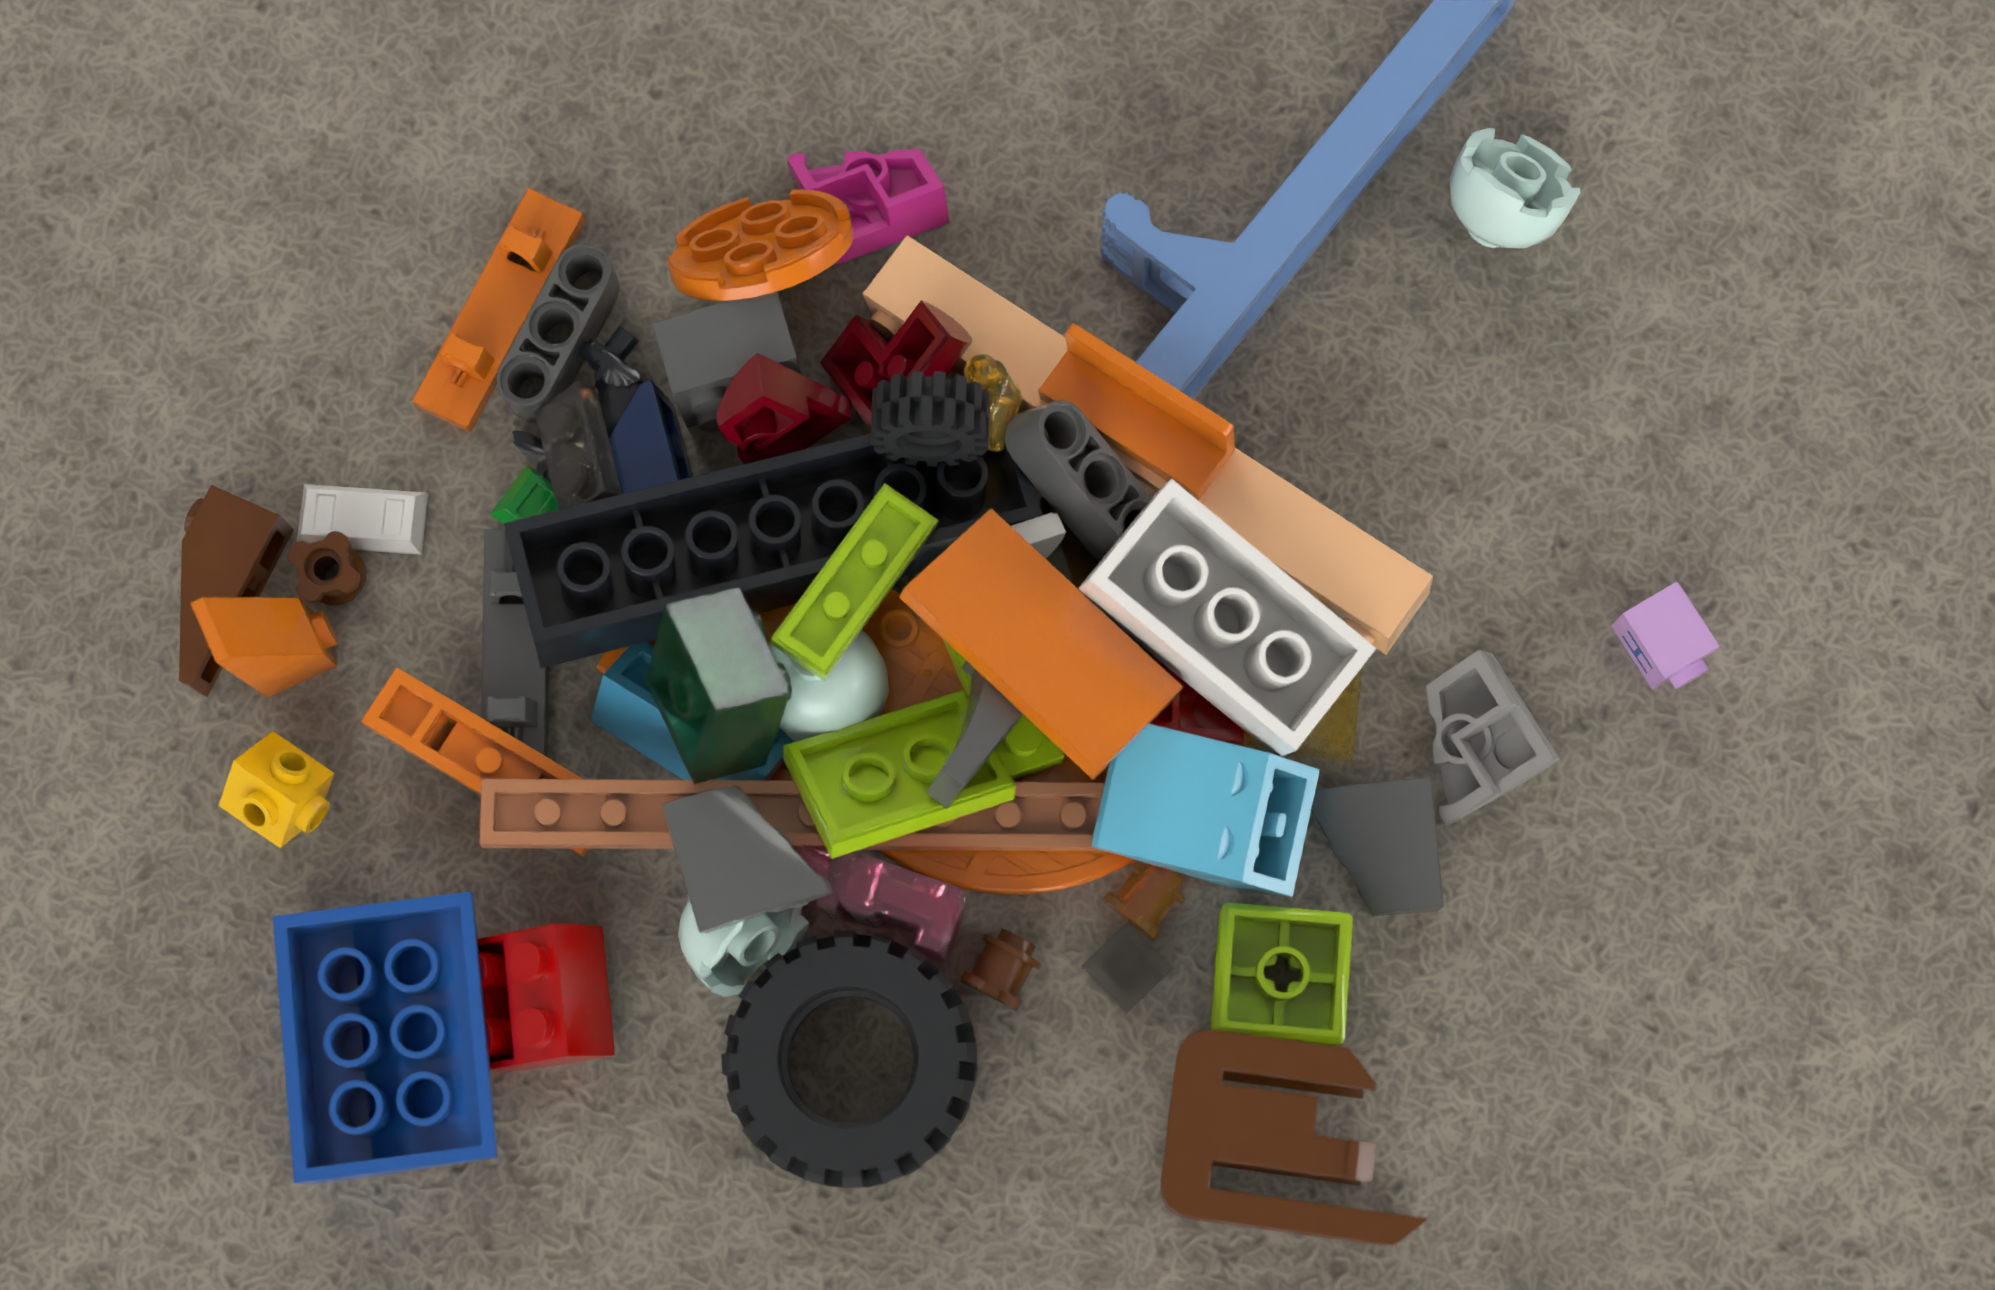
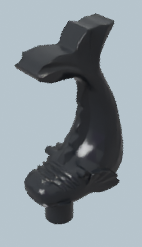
M620 325L605 345L591 338L590 341L585 342L581 346L580 352L583 359L589 363L595 372V387L598 390L596 395L597 405L592 409V416L587 419L585 428L579 431L572 444L563 447L551 446L531 433L519 430L512 431L515 446L524 455L537 461L536 472L563 492H565L566 480L570 470L575 465L601 453L640 384L649 381L634 367L624 361L639 340Z

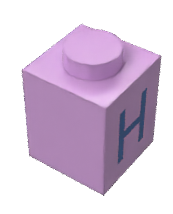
M1678 581L1627 610L1611 625L1652 690L1668 680L1677 690L1709 670L1703 660L1720 647Z

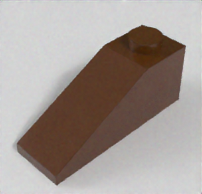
M214 485L210 486L204 499L199 498L194 502L186 516L184 523L186 534L182 540L179 681L208 697L223 667L216 663L191 603L202 597H259L294 531L278 514Z

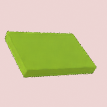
M964 690L873 717L837 731L822 733L783 745V760L831 859L1015 800L1016 785L996 749L948 808H945L926 793L941 768L951 756L960 736L969 703V698Z

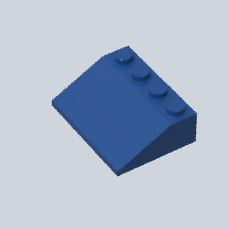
M473 892L273 916L294 1184L315 1185L498 1158Z

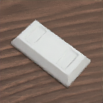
M304 484L297 542L305 541L310 544L324 540L330 532L338 531L350 539L353 550L422 555L429 494L425 492Z

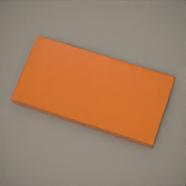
M992 508L905 586L899 597L1092 779L1183 688L1181 684Z

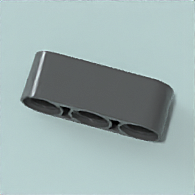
M587 243L573 245L566 249L558 258L499 368L497 375L498 389L512 412L521 420L532 423L542 422L552 417L558 411L585 361L580 352L581 346L585 342L590 341L591 338L597 339L617 301L620 292L619 280L606 253L595 245ZM587 271L602 273V278L595 287L587 290L574 288L575 281L581 274ZM559 324H568L574 327L572 335L568 340L560 344L545 342L547 333L551 328ZM535 377L545 380L543 389L533 398L522 399L516 396L518 387L523 381Z
M1064 400L1054 401L1020 412L1011 418L1005 432V442L1010 456L1090 554L1100 562L1124 533V526L1126 529L1130 526L1152 497L1084 413L1073 403ZM1044 427L1048 432L1049 442L1045 437ZM1084 476L1087 480L1089 490H1087L1085 486Z

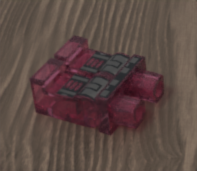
M801 844L798 851L801 858L817 874L823 875L830 882L833 894L818 898L816 902L818 908L828 918L846 924L850 913L855 921L866 927L878 928L889 924L918 934L915 944L921 953L948 964L969 904L962 888L875 858L863 857L859 850L831 859L828 853Z

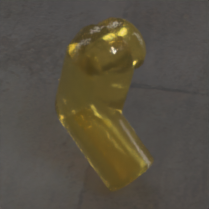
M977 354L966 363L963 371L964 377H967L968 383L976 381L982 385V390H988L990 394L987 449L1002 451L1006 443L1005 434L1010 420L1018 414L1022 395L1007 368L1000 361L994 360L987 354Z

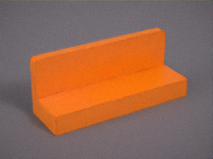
M1072 323L1065 332L1068 350L1039 388L1040 399L1047 404L1061 400L1073 403L1084 413L1107 443L1167 482L1173 479L1199 501L1235 451L1234 426L1080 326Z

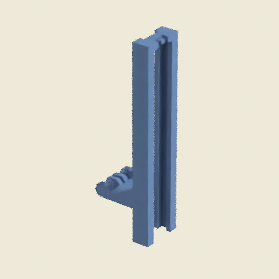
M1433 0L1234 243L1160 231L1151 224L1149 206L1140 199L1135 200L1134 195L1130 196L1128 192L1123 194L1119 191L1118 194L1107 198L1102 216L1105 219L1102 226V232L1104 233L1101 234L1103 246L1100 247V253L1103 254L1102 259L1107 260V265L1112 264V269L1174 315L1136 363L1194 399L1511 11L1515 0Z

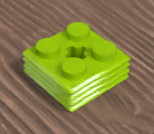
M1232 902L1224 903L1219 911L1210 1030L1329 1046L1341 1045L1345 1041L1353 927L1352 915L1345 912ZM1277 958L1287 959L1288 970L1298 972V982H1290L1285 992L1276 991L1274 981L1264 977V969L1272 968Z

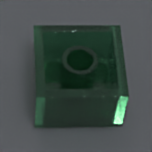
M739 587L665 605L645 682L693 784L766 766L774 739L779 733V725L785 707L791 699L792 685L787 669L782 663L775 662L767 646L765 628L760 615L754 610L750 611Z

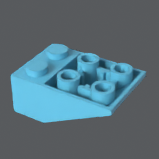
M1148 724L1109 763L1091 847L1243 892L1293 897L1320 769L1268 752Z

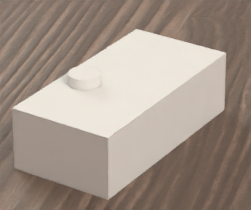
M1170 479L1152 497L1078 588L1118 627L1269 752L1280 757L1292 753L1299 748L1377 649L1173 479Z

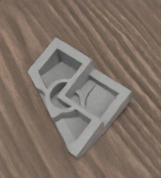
M1478 650L1426 685L1429 714L1435 720L1436 736L1432 742L1434 764L1440 767V777L1449 805L1439 806V814L1445 825L1456 822L1513 790L1560 760L1493 653Z

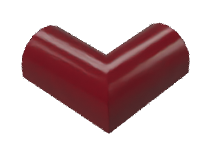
M921 300L889 344L871 322L855 314L823 357L820 364L842 393L848 397L849 402L871 429L872 392L874 388H877L880 381L884 379L891 382V376L897 374L911 378V372L923 371L924 377H933L934 371L946 372L947 376L971 345L972 338L951 316Z

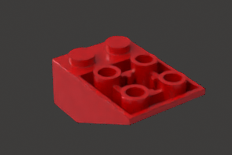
M554 923L478 938L490 1074L615 1056L603 926Z

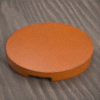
M793 189L789 193L791 200L765 201L751 206L749 197L718 207L688 224L675 237L677 247L666 260L673 285L681 293L696 299L730 301L763 296L802 283L832 266L850 248L854 239V229L848 208L842 200L833 195L805 189Z

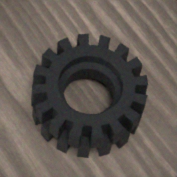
M923 371L911 372V378L897 374L891 376V382L883 379L872 392L870 443L874 445V450L877 453H886V458L893 461L903 457L905 458V464L916 465L918 461H926L927 467H938V462L945 461L948 466L959 465L960 458L967 462L976 460L977 455L983 456L986 453L989 443L990 394L988 390H982V385L976 381L967 383V377L955 375L952 379H947L946 372L934 371L933 377H924Z

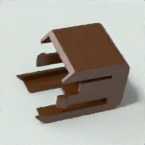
M1216 1030L1197 1031L1189 1035L1182 1042L1176 1056L1160 1184L1162 1200L1166 1208L1174 1215L1189 1220L1378 1246H1395L1429 1219L1210 1189L1212 1165L1361 1185V1181H1373L1375 1143L1314 1135L1319 1097L1222 1084V1080L1363 1099L1364 1097L1362 1089L1375 1091L1376 1082L1349 1048Z

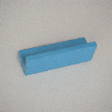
M648 642L629 646L603 674L591 715V720L595 725L683 780L769 781L784 763L783 745L794 742L770 718Z

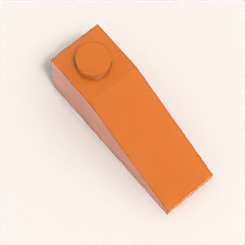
M202 597L191 603L216 663L267 698L337 666L330 648L338 645L339 641L329 618L323 610L314 613L299 598Z

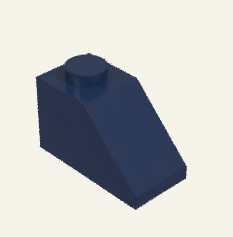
M652 380L639 385L596 460L602 485L595 488L597 500L693 477L674 404Z

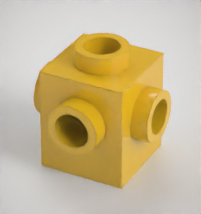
M272 731L233 761L218 806L277 847L282 848L301 831L310 834L323 821L330 808V802L326 800V796L335 773Z

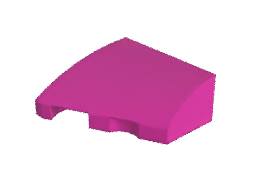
M920 149L893 150L882 155H874L866 151L845 152L843 164L813 170L807 169L805 153L786 157L788 167L798 189L828 193L842 200L848 208L854 229V239L847 252L835 263L836 265L902 241L907 235L913 237L949 223L944 185Z

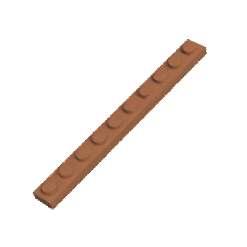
M482 779L479 844L482 848L674 849L662 804L714 789L738 786L759 807V813L773 828L780 829L794 844L792 846L794 850H827L794 781ZM1014 782L1016 785L1015 800L860 850L1104 851L1091 847L1105 783Z

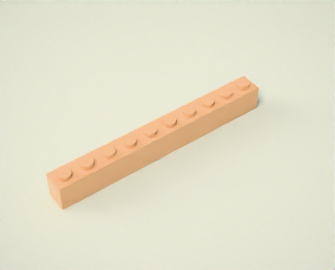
M907 235L863 292L865 302L872 316L869 322L883 336L892 340L921 300L951 316L972 338L971 345L947 376L952 371H955L959 375L967 377V380L970 382L976 381L980 383L982 390H988L990 394V404L1006 400L1008 407L1017 413L1047 404L1040 399L1038 390L1067 352L1065 337ZM1044 427L1045 437L1049 442L1048 432ZM1109 444L1151 497L1167 483L1166 480ZM1236 448L1199 499L1200 503L1385 655H1387L1430 594L1433 579L1431 574Z

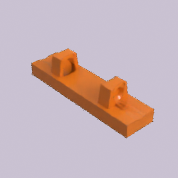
M530 188L527 189L416 392L412 402L417 408L463 430L472 432L497 386L499 368L553 267L562 253L572 247L586 219L582 212L556 202ZM514 252L528 261L534 271L510 261Z
M397 667L361 720L367 728L480 796L482 779H541L542 777L544 779H583ZM589 849L570 850L584 858Z

